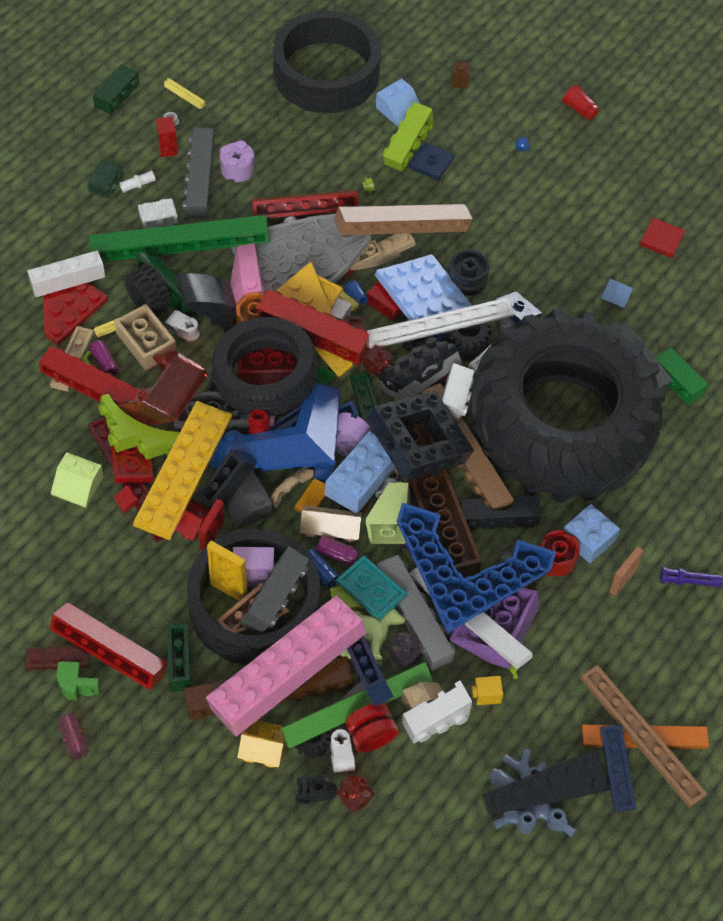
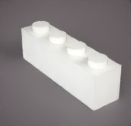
M98 250L27 270L35 297L105 277L103 262Z

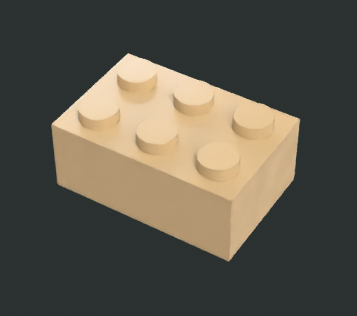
M147 304L114 320L116 334L145 371L177 354L176 341Z

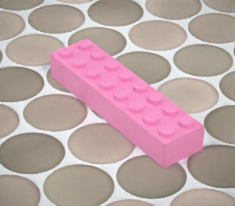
M336 595L209 694L206 699L210 709L237 737L365 635L366 631L363 620Z

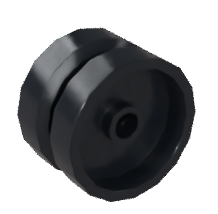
M475 250L459 251L452 257L450 262L449 276L452 282L456 284V287L461 290L464 296H473L481 293L488 281V259L481 252Z

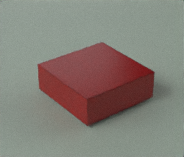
M126 485L114 496L120 509L125 513L140 501L130 485Z

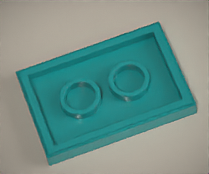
M365 555L336 579V584L379 622L404 600L408 594Z

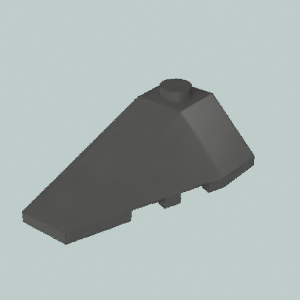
M253 471L250 472L228 501L229 515L236 530L272 516V503Z

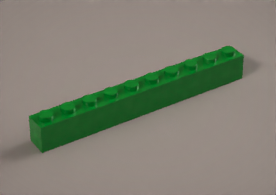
M257 215L253 217L89 235V253L98 250L102 262L133 259L136 258L137 253L159 256L238 247L253 243H270L266 215Z

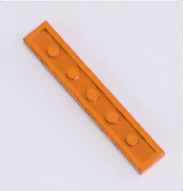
M582 725L583 747H602L600 727L615 725ZM650 726L668 748L708 749L709 747L707 727ZM622 729L625 747L638 748Z

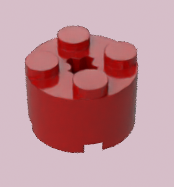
M551 531L541 541L540 547L556 552L552 569L546 573L550 577L564 576L575 569L580 545L578 540L572 534L571 536L566 534V531Z

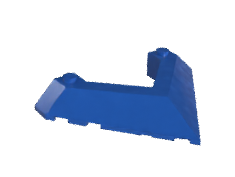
M316 381L310 395L300 404L301 409L296 427L243 435L235 429L227 432L222 437L210 463L211 468L216 470L231 450L245 452L256 463L254 468H263V470L312 467L325 462L328 465H335L334 455L337 447L340 390L330 384Z
M406 503L401 505L397 524L447 634L552 569L555 551L517 540L511 558L499 565H493L482 570L481 573L475 576H469L464 579L461 573H458L452 558L441 545L436 533L441 515Z

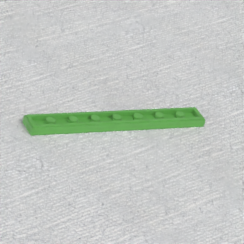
M426 662L417 664L385 679L394 697L384 703L402 696L403 690L420 682H432L433 680ZM366 689L281 727L280 729L287 747L292 748L345 723V720L353 712L373 704Z

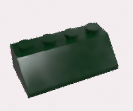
M137 253L138 268L144 264L149 265L164 279L171 298L168 305L189 317L196 313L184 303L176 279L177 273L174 270H170L162 259L159 260L154 254Z

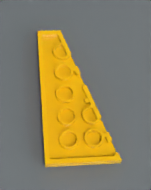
M312 262L308 263L276 290L282 293L284 297L295 298L302 305L313 306L318 312H326L333 316ZM314 346L315 351L339 378L353 367L351 362Z

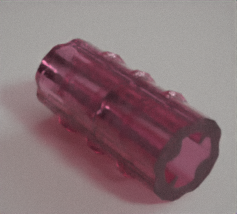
M68 713L61 716L57 722L71 759L83 758L89 753L76 715Z

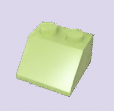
M66 452L57 467L51 495L86 508L103 479L102 466Z

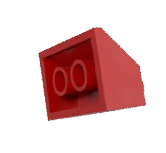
M191 498L175 531L181 533L185 539H197L199 537L198 530L211 509Z

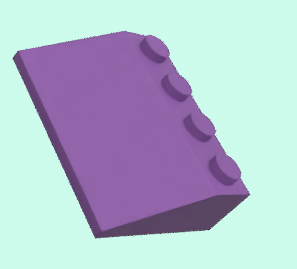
M522 588L484 611V613L522 644L540 607L538 591ZM465 624L454 630L450 638L453 643L491 664L510 669L512 664Z

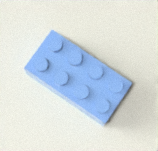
M369 431L325 483L324 495L356 514L396 468L374 433Z

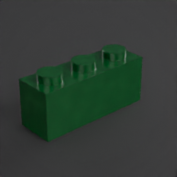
M121 64L93 94L94 107L111 115L129 97L130 93L139 86L138 71Z
M188 623L167 625L170 692L184 691V688L191 687Z

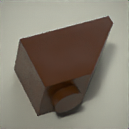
M454 61L451 87L468 89L471 63Z

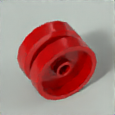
M381 703L377 706H374V704L364 706L353 712L345 720V726L349 734L353 736L352 741L358 752H369L379 749L390 743L399 734L395 721L390 719L391 712L387 704Z

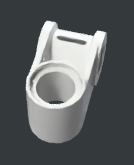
M177 310L173 311L163 324L169 333L189 342L196 341L200 336L197 329V320Z
M338 729L333 732L330 742L333 773L354 771L355 762L350 735L347 731Z

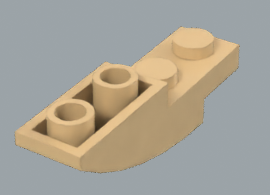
M410 233L395 234L378 243L373 240L350 269H367L401 257V252L415 246V240Z

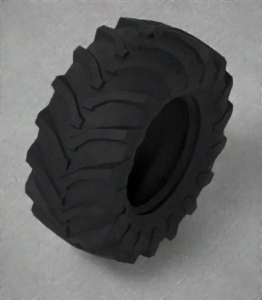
M554 309L543 319L531 314L524 316L514 329L509 327L503 329L480 360L472 383L471 392L473 394L470 397L471 415L474 420L471 422L473 434L479 435L484 446L481 450L487 458H492L501 468L498 476L504 481L512 477L524 484V493L530 496L541 491L551 493L555 502L561 503L566 502L575 495H580L586 501L595 500L606 490L611 489L615 491L627 483L649 458L660 435L658 430L661 429L663 423V406L661 403L665 401V389L659 388L655 376L660 370L658 363H649L642 353L645 346L640 339L631 342L621 334L622 325L617 322H613L608 327L597 323L594 314L587 311L574 318L569 317L562 309ZM566 381L587 388L601 400L609 418L600 425L586 430L574 431L556 428L542 421L531 411L524 395L533 387L545 382Z

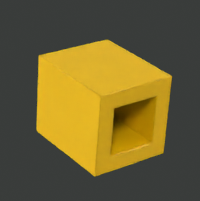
M500 676L475 679L474 686H471L472 698H476V705L501 704L503 690Z

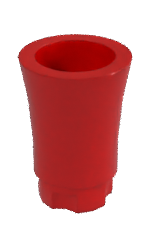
M578 84L572 86L562 99V103L571 107L589 121L600 110Z
M254 409L253 412L249 413L248 434L271 431L267 412L262 409Z

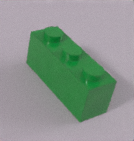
M672 348L656 357L657 361L672 378V381L667 386L672 388L681 400L690 405L705 395L709 384Z

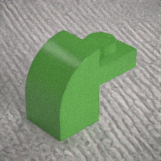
M58 662L57 680L62 694L67 699L78 702L79 694L88 697L100 694L99 679L81 678L79 662Z

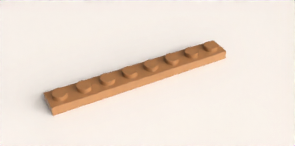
M598 665L581 676L582 682L619 725H622L625 733L689 809L707 796L705 790Z

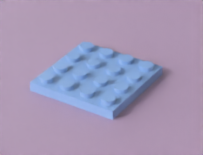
M432 254L379 269L375 273L376 278L409 321L472 306Z

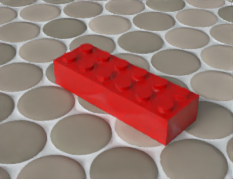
M267 289L258 306L259 318L274 317L296 324L307 333L312 342H314L315 347L360 366L369 348L370 334L365 329L352 327L350 323L344 320H336L331 314L318 312L313 306L302 305L295 298L284 297L279 291Z

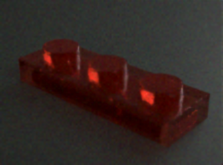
M78 646L26 648V671L57 670L58 662H79L81 669L89 667V653Z

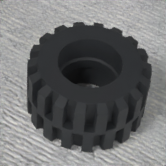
M144 264L126 276L125 286L127 292L138 308L147 304L151 311L155 313L170 303V293L164 279L151 266Z
M490 322L445 332L444 341L448 344L456 345L459 356L464 358V360H468V358L473 360L489 347L491 337ZM462 333H470V334H472V335H474V336H473V337H465V336H463V335H461V334H462Z

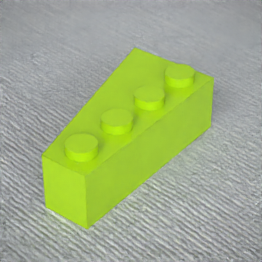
M414 102L412 107L407 109L404 121L401 120L397 133L391 137L389 147H386L383 151L382 157H384L385 165L401 172L404 171L413 158V151H418L420 148L421 139L425 140L428 136V129L432 130L434 127L433 109Z

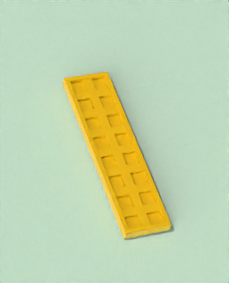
M196 401L133 522L134 527L171 540L232 419V414Z

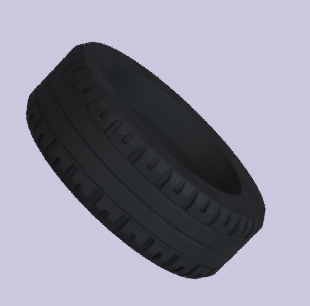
M260 317L239 323L221 337L212 355V370L219 395L232 408L245 414L253 412L254 409H262L267 412L268 416L287 412L301 404L310 395L316 384L318 371L313 342L303 329L287 320L274 317ZM259 349H280L297 359V366L293 372L283 380L273 384L253 385L241 381L233 374L234 366L242 357Z

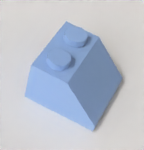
M402 78L376 94V108L397 127L401 120L404 121L407 109L412 107L414 102L420 104L414 89Z

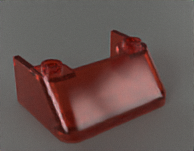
M177 351L153 355L152 358L163 372L152 388L141 389L137 392L134 400L120 402L118 405L127 415L145 425L172 422L181 415L208 373L205 368Z

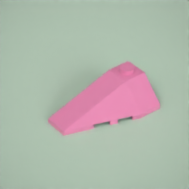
M255 243L238 246L236 249L230 280V287L236 304L245 294L252 292L261 293L263 296L265 294Z

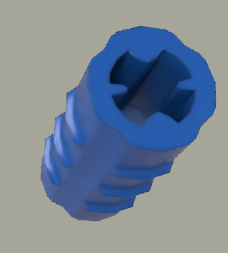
M310 549L307 553L312 558L311 561L315 563L319 574V581L327 589L332 588L339 576L315 549Z

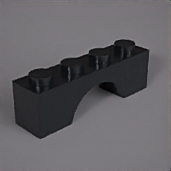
M519 496L517 503L512 508L504 511L490 509L480 498L461 499L460 502L470 530L478 528L495 529L497 527L515 528L518 526L534 527L539 525L541 519L538 496Z

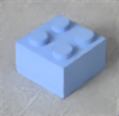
M590 504L569 522L563 531H566L565 533L570 536L572 534L578 540L580 545L579 554L591 563L617 540L620 528Z

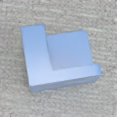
M609 279L602 299L624 308L633 288Z

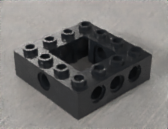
M436 391L374 406L366 419L404 482L463 465L474 452L473 447ZM426 420L424 428L430 433L436 443L419 448L405 426L409 424L415 425L417 422Z

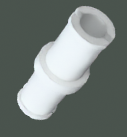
M151 170L139 176L134 175L133 178L119 183L122 192L125 193L134 188H142V185L156 181Z

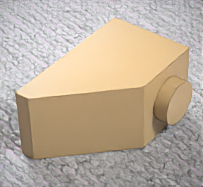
M420 682L403 690L401 701L406 710L409 711L424 701L430 703L439 698L438 693L443 690L438 682Z

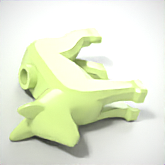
M395 608L380 622L373 616L362 615L361 612L353 611L363 620L366 631L364 637L381 668L382 656L380 651L387 638L388 628L391 625L404 624L405 618ZM347 649L340 654V658L347 657L348 660L351 659Z

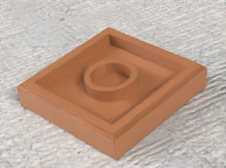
M637 546L618 569L609 593L614 596L617 595L637 571L643 555V549Z

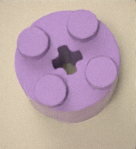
M242 140L223 146L220 149V170L223 177L227 180L229 178L233 179L235 182H243L251 178L255 169L253 149Z
M340 413L338 415L336 449L338 454L344 457L349 455L365 435L371 431L369 425L358 416L356 419L350 417L351 413Z

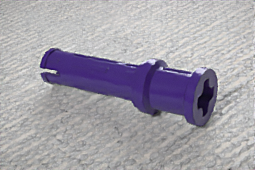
M662 566L660 583H677L679 586L688 583L721 587L722 575L687 572L683 568H678L677 570Z

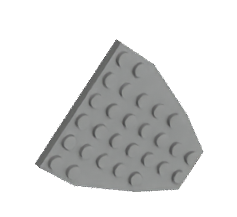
M336 214L313 216L269 226L270 243L255 244L264 292L266 293L267 289L271 291L277 290L310 262H312L317 275L335 284L352 267L372 241L371 236L340 235L334 222ZM230 247L233 254L236 255L237 247Z

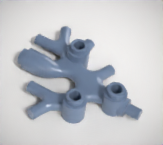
M523 749L520 761L514 760L507 754L502 759V762L519 773L521 778L548 768L543 762L538 767L529 768L531 750ZM496 768L493 769L488 777L491 780L490 783L497 788L515 781L503 770ZM550 803L528 807L522 811L503 812L501 818L493 821L495 829H499L509 823L516 824L517 829L522 834L531 833L537 819L546 820L549 829L559 831L560 833L564 831L570 837L576 832L568 824L569 821L566 820L564 811L552 809Z

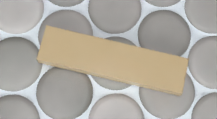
M76 326L65 352L80 359L81 356H85L94 336V330ZM53 378L50 382L51 388L67 392L70 389L69 386Z

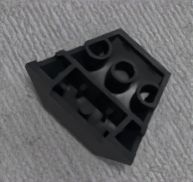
M192 273L178 274L176 276L187 307L201 317L205 315L210 318L211 324L221 326L224 329V333L232 328L237 304L228 280L211 275Z

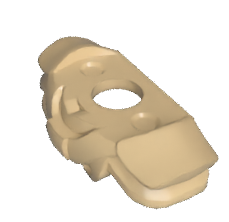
M303 467L285 479L269 497L272 505L277 508L283 495L299 482L304 483L313 477V470L309 467Z

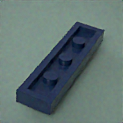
M622 725L600 727L614 813L636 810Z

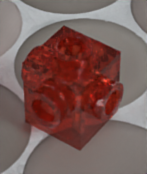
M375 344L364 355L362 366L369 373L378 377V373L383 371L385 367L392 365L393 356Z
M359 775L345 778L340 783L341 788L337 791L342 804L348 807L352 813L364 809L375 796L367 781Z

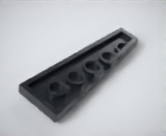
M591 750L482 793L481 796L488 815H494L606 792L610 788L597 751Z

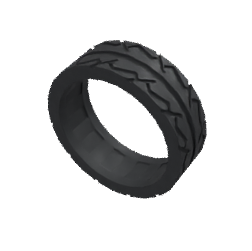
M314 11L291 19L284 25V28L279 30L273 43L275 44V47H273L274 82L283 97L292 104L311 112L339 113L363 104L376 90L379 82L378 76H380V41L370 26L359 18L357 19L352 15L337 11ZM333 43L354 50L367 64L362 70L348 78L336 81H321L299 74L289 66L287 60L293 53L308 45Z
M242 529L228 533L226 536L223 535L213 541L232 553L233 547H274L275 563L278 562L288 546L309 559L306 564L308 567L307 572L302 578L300 576L298 578L307 596L301 611L290 623L272 633L242 635L221 627L211 619L202 604L204 591L210 582L207 547L196 558L191 566L187 580L189 615L193 629L197 632L196 635L203 645L214 654H219V657L232 663L248 665L320 608V582L315 563L311 561L312 558L307 551L294 540H290V537L265 529Z

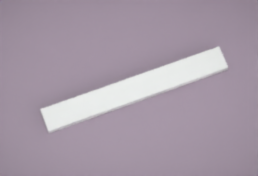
M510 297L368 330L367 332L370 334L369 348L372 350L512 317L514 313Z
M415 568L409 573L410 576H413L417 584L429 594L418 568ZM484 612L465 623L470 630L516 669L533 658L531 651Z

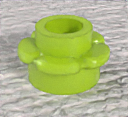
M372 177L365 178V181L362 182L365 192L369 191V194H371V192L376 191Z

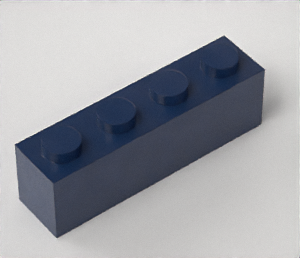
M363 635L348 647L347 650L374 706H377L394 696Z

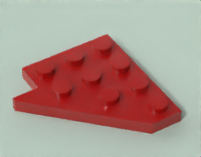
M88 282L43 295L45 337L59 346L74 332L76 326L80 327L108 301V296Z

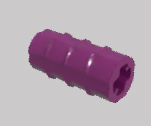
M103 340L93 342L90 350L101 371L110 373L115 377L119 373V368Z
M322 535L316 549L317 552L324 554V556H329L333 560L336 559L349 566L354 564L359 550L351 547V545L348 546L325 535Z

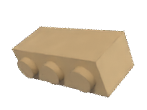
M304 505L301 515L300 533H304L307 537L325 535L333 539L337 537L343 538L344 541L354 542L359 540L362 512L356 514L347 510Z

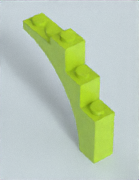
M109 394L101 396L98 406L99 411L107 419V425L110 429L108 441L117 452L137 446L139 452L143 453L146 460L163 454H167L168 457L180 432L165 431L138 422L121 410Z

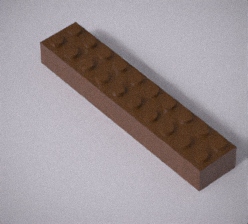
M426 420L417 422L415 425L409 424L405 426L419 448L436 443L430 433L424 428ZM442 470L405 481V483L409 484L413 506L441 515L436 533L441 545L452 558L458 573L460 572L463 577L480 573L482 560L447 471Z

